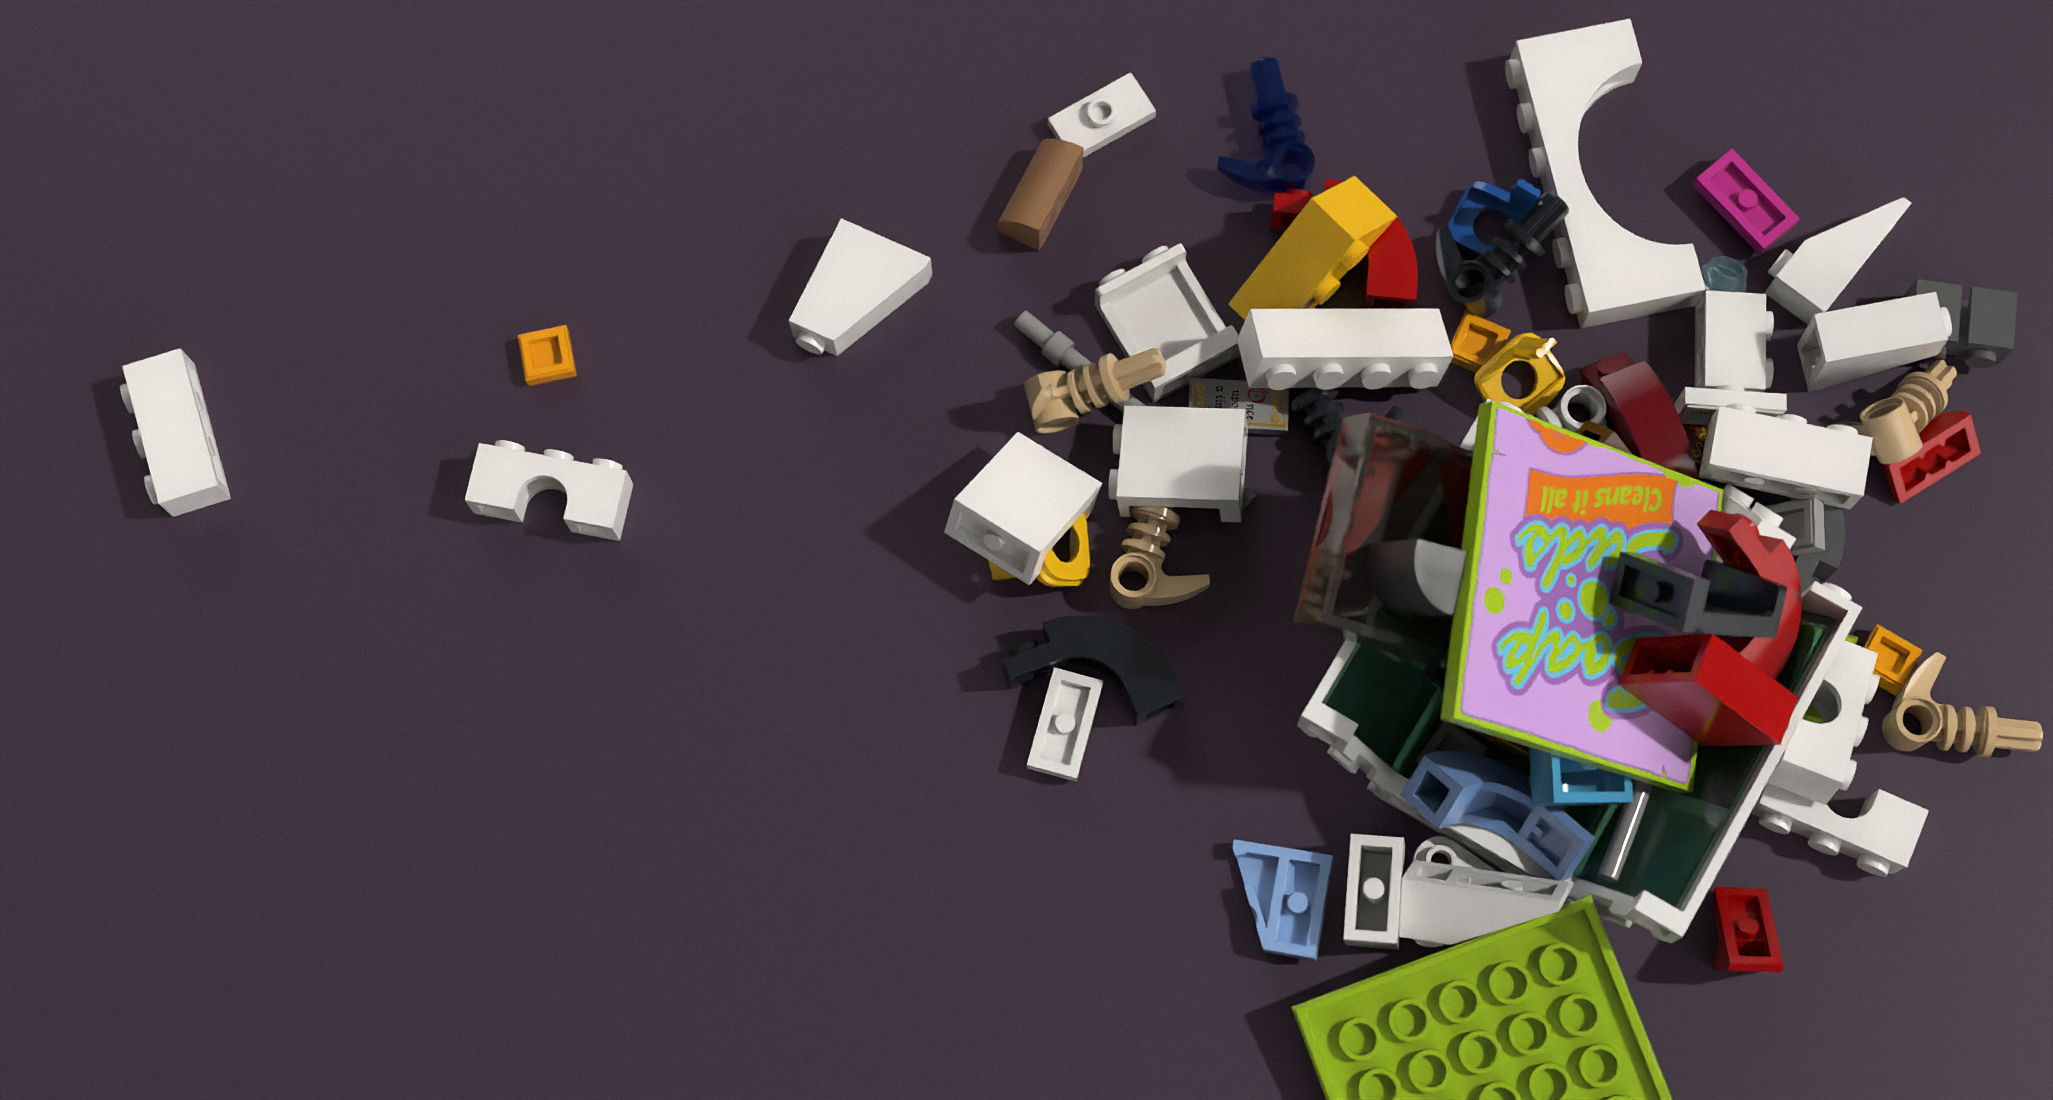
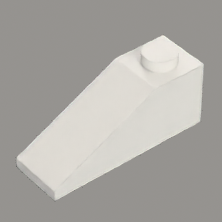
M1902 197L1806 239L1794 254L1785 249L1767 272L1774 277V280L1765 291V294L1808 325L1814 314L1827 311L1904 214L1911 202Z
M1414 860L1402 877L1399 937L1415 939L1417 944L1426 947H1440L1560 911L1570 892V882Z

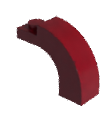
M1626 352L1615 356L1605 357L1597 363L1580 369L1582 385L1592 386L1603 395L1606 401V414L1616 428L1620 439L1632 455L1699 480L1692 449L1679 415L1661 381L1646 361L1636 364Z

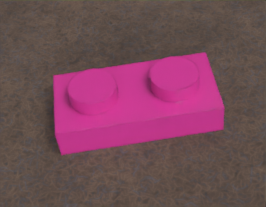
M1733 149L1699 175L1693 183L1695 189L1759 255L1795 227L1800 220Z

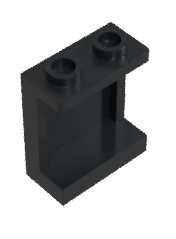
M1620 551L1609 603L1683 633H1713L1715 635L1776 638L1787 587L1717 560H1706L1700 577L1638 553Z

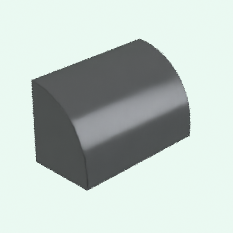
M1420 539L1370 543L1367 573L1371 588L1378 600L1388 610L1401 617L1454 616L1466 551Z

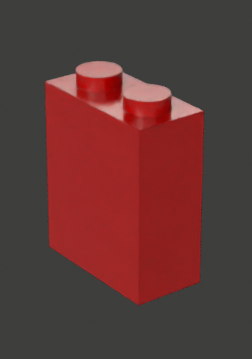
M1713 633L1636 638L1618 684L1702 746L1781 745L1798 699L1797 696Z

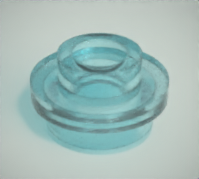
M1714 256L1709 263L1704 264L1700 269L1706 290L1745 293L1748 287L1746 281L1748 276L1747 269L1740 262L1730 257Z

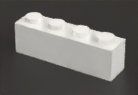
M1250 309L1237 338L1249 388H1270L1273 390L1319 388L1328 390L1336 387H1365L1367 389H1379L1382 387H1413L1423 389L1437 387L1453 358L1439 309Z

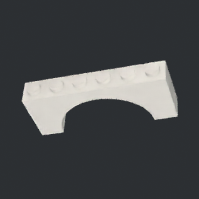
M1630 19L1517 40L1510 60L1505 62L1508 85L1510 89L1517 88L1521 103L1517 105L1518 124L1522 133H1529L1533 148L1529 150L1530 169L1534 178H1541L1544 194H1541V199L1546 193L1552 192L1558 195L1570 209L1569 213L1554 228L1557 239L1553 240V255L1557 267L1565 268L1569 283L1565 286L1566 304L1571 314L1577 313L1580 328L1692 307L1697 304L1706 290L1693 243L1683 245L1657 243L1641 238L1624 229L1609 217L1597 203L1585 182L1578 154V133L1582 117L1592 104L1604 94L1622 85L1633 83L1642 65L1641 55Z

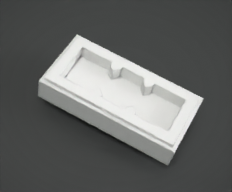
M1130 72L1049 117L1048 126L1056 139L1082 146L1084 158L1156 117V110Z
M1722 385L1715 389L1685 387L1676 400L1674 407L1683 424L1708 425L1709 419L1719 406L1725 407L1728 404L1734 403L1751 406L1756 409L1757 414L1776 417L1787 411V396L1780 393L1745 391L1739 385Z

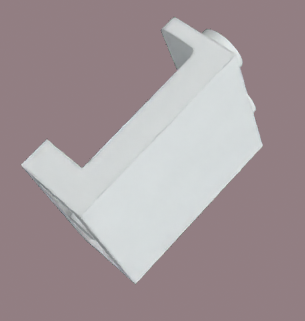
M1178 244L1170 249L1167 246L1154 249L1142 259V264L1127 272L1124 269H1118L1105 276L1099 282V287L1095 290V306L1126 358L1151 348H1157L1161 352L1166 363L1165 374L1162 377L1142 384L1153 403L1188 385L1190 378H1201L1238 358L1240 354L1237 342L1239 335L1233 325L1226 327L1188 266L1186 262L1187 252L1182 244Z
M1124 406L1123 424H1115L1113 430V453L1120 454L1119 469H1111L1109 474V499L1117 500L1120 516L1131 517L1130 510L1132 506L1217 508L1220 510L1221 522H1241L1248 437L1245 409Z
M1017 432L954 499L944 533L1030 585L1040 574L1049 550L1083 512L1086 519L1090 516L1102 483Z

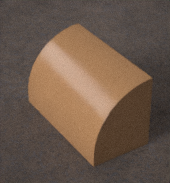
M1048 138L1042 140L998 220L996 231L1040 251L1083 170V147L1061 139Z

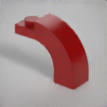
M1325 179L1323 192L1342 183V181ZM1290 189L1284 193H1275L1271 209L1270 229L1287 230L1310 199L1315 196L1311 192L1302 189ZM1397 217L1369 247L1370 249L1367 254L1360 260L1364 277L1362 309H1413L1415 305L1418 283L1416 254L1408 232Z
M1709 510L1697 523V526L1725 564L1778 582L1787 587L1776 638L1716 635L1776 680L1791 655L1800 626L1802 594L1795 560L1784 539L1759 535L1757 526L1745 515Z

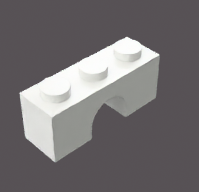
M497 440L495 446L479 443L465 502L474 514L523 523L528 502L535 494L547 489L560 490L567 494V505L563 519L571 532L620 541L633 483L627 471L622 470L623 466L611 460L596 458L593 459L592 464L573 461L574 457L563 451L546 449L544 454L541 455L525 452V447L515 442Z
M1818 631L1801 654L1791 693L1794 691L1822 640L1824 632ZM1848 641L1843 642L1810 703L1819 712L1823 724L1801 719L1767 783L1824 805L1828 803L1838 789L1847 790L1857 767V762L1850 759L1853 746L1858 747L1868 725V718L1862 716L1864 704L1871 702L1879 684L1880 676L1873 673L1878 653Z
M1766 783L1751 814L1760 817L1759 823L1769 830L1781 834H1789V831H1793L1809 838L1808 845L1815 850L1829 855H1838V852L1857 859L1856 865L1860 869L1873 875L1886 877L1888 873L1893 875L1907 868L1929 810L1879 789L1865 798L1857 818H1844L1834 813L1827 804L1818 803Z

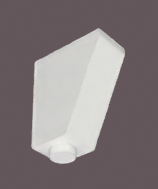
M841 218L789 319L792 335L796 338L795 342L803 349L814 354L821 355L823 351L838 356L928 284L932 276L931 258Z
M1931 292L1814 314L1797 344L1808 392L1938 355L1948 341V337L1951 336L1952 324L1947 308L1940 307L1937 293Z

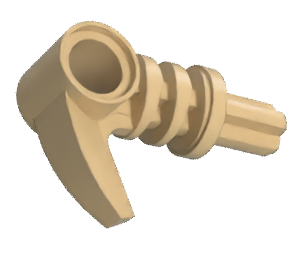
M1151 348L1119 361L1113 354L1109 353L1099 358L1098 366L1095 363L1083 366V373L1080 369H1074L1068 373L1065 371H1049L1027 379L1024 382V388L1036 432L1048 434L1073 427L1079 422L1077 409L1081 414H1085L1093 410V404L1096 408L1107 406L1109 399L1117 404L1127 401L1130 388L1162 377L1165 374L1166 363L1161 352L1157 348Z
M1944 360L1933 361L1924 372H1912L1905 376L1890 398L1877 401L1866 407L1859 415L1862 423L1842 421L1834 423V425L1850 426L1858 431V435L1873 437L1870 455L1876 456L1879 463L1891 464L1905 460L1922 448L1923 444L1919 433L1946 408L1948 403L1947 389L1952 385V380L1957 376L1954 366H1947Z
M1131 507L1130 513L1137 522L1128 524L1126 531L1132 538L1122 541L1121 548L1126 554L1115 561L1110 576V593L1118 605L1127 609H1138L1145 605L1162 606L1174 604L1196 596L1210 586L1209 574L1167 576L1162 571L1161 566L1166 555L1160 547L1170 544L1171 537L1166 531L1177 529L1181 520L1173 512L1174 507ZM1134 571L1142 574L1147 584L1141 590L1129 591L1120 584L1119 578L1126 572Z
M1939 652L1921 663L1910 674L1903 689L1896 695L1892 709L1885 715L1882 722V733L1885 740L1893 748L1900 751H1913L1927 742L1933 741L1936 742L1939 750L1948 751L1951 745L1954 744L1957 752L1966 753L1970 746H1972L1977 757L1989 758L1994 748L2037 752L2040 750L2043 741V731L2041 724L2038 722L1997 718L1996 710L1991 706H1981L1976 715H1974L1971 707L1962 706L1958 713H1956L1952 705L1934 702L1930 696V691L1946 659ZM1903 713H1910L1918 718L1922 726L1921 735L1912 734L1904 727L1902 721Z

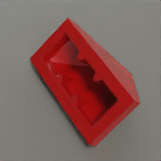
M1966 411L1941 413L1932 419L1919 433L1923 446L1916 454L1896 463L1883 464L1895 502L1902 504L1981 454L1971 414Z

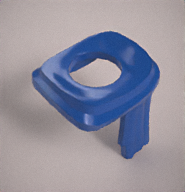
M1519 179L1516 185H1512L1510 193L1486 182H1473L1465 190L1448 223L1457 246L1476 257L1483 249L1491 252L1496 246L1482 243L1474 234L1473 223L1477 216L1485 211L1494 210L1501 212L1508 219L1510 218L1519 223L1536 205L1541 191L1534 188L1532 184H1528L1524 179Z

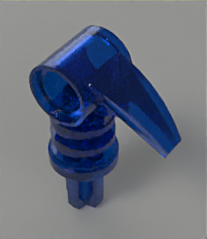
M1268 56L1261 57L1250 65L1258 101L1252 104L1250 111L1252 118L1255 121L1261 122L1258 126V132L1260 136L1265 138L1262 141L1265 156L1257 162L1219 156L1217 170L1238 185L1262 193H1284L1290 189L1308 191L1315 167V156L1311 148L1303 143L1306 139L1304 131L1298 129L1302 123L1300 116L1294 113L1300 107L1296 94L1286 93L1278 60ZM1285 164H1294L1303 173L1294 177L1287 176L1281 172L1279 167Z

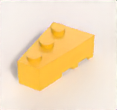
M1356 176L1347 179L1310 199L1228 304L1244 320H1246L1250 309H1314L1317 304H1323L1336 292L1341 285L1339 280L1348 270L1360 262L1369 251V247L1398 216Z

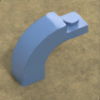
M1444 750L1424 755L1400 795L1437 829L1457 823H1469L1498 833L1514 843L1558 881L1570 879L1595 840L1594 836L1561 810L1563 806H1532V792L1528 775L1497 760L1470 752Z

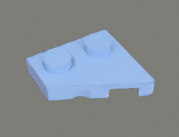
M1234 839V854L1238 861L1245 891L1252 908L1264 952L1317 961L1334 862L1333 856Z

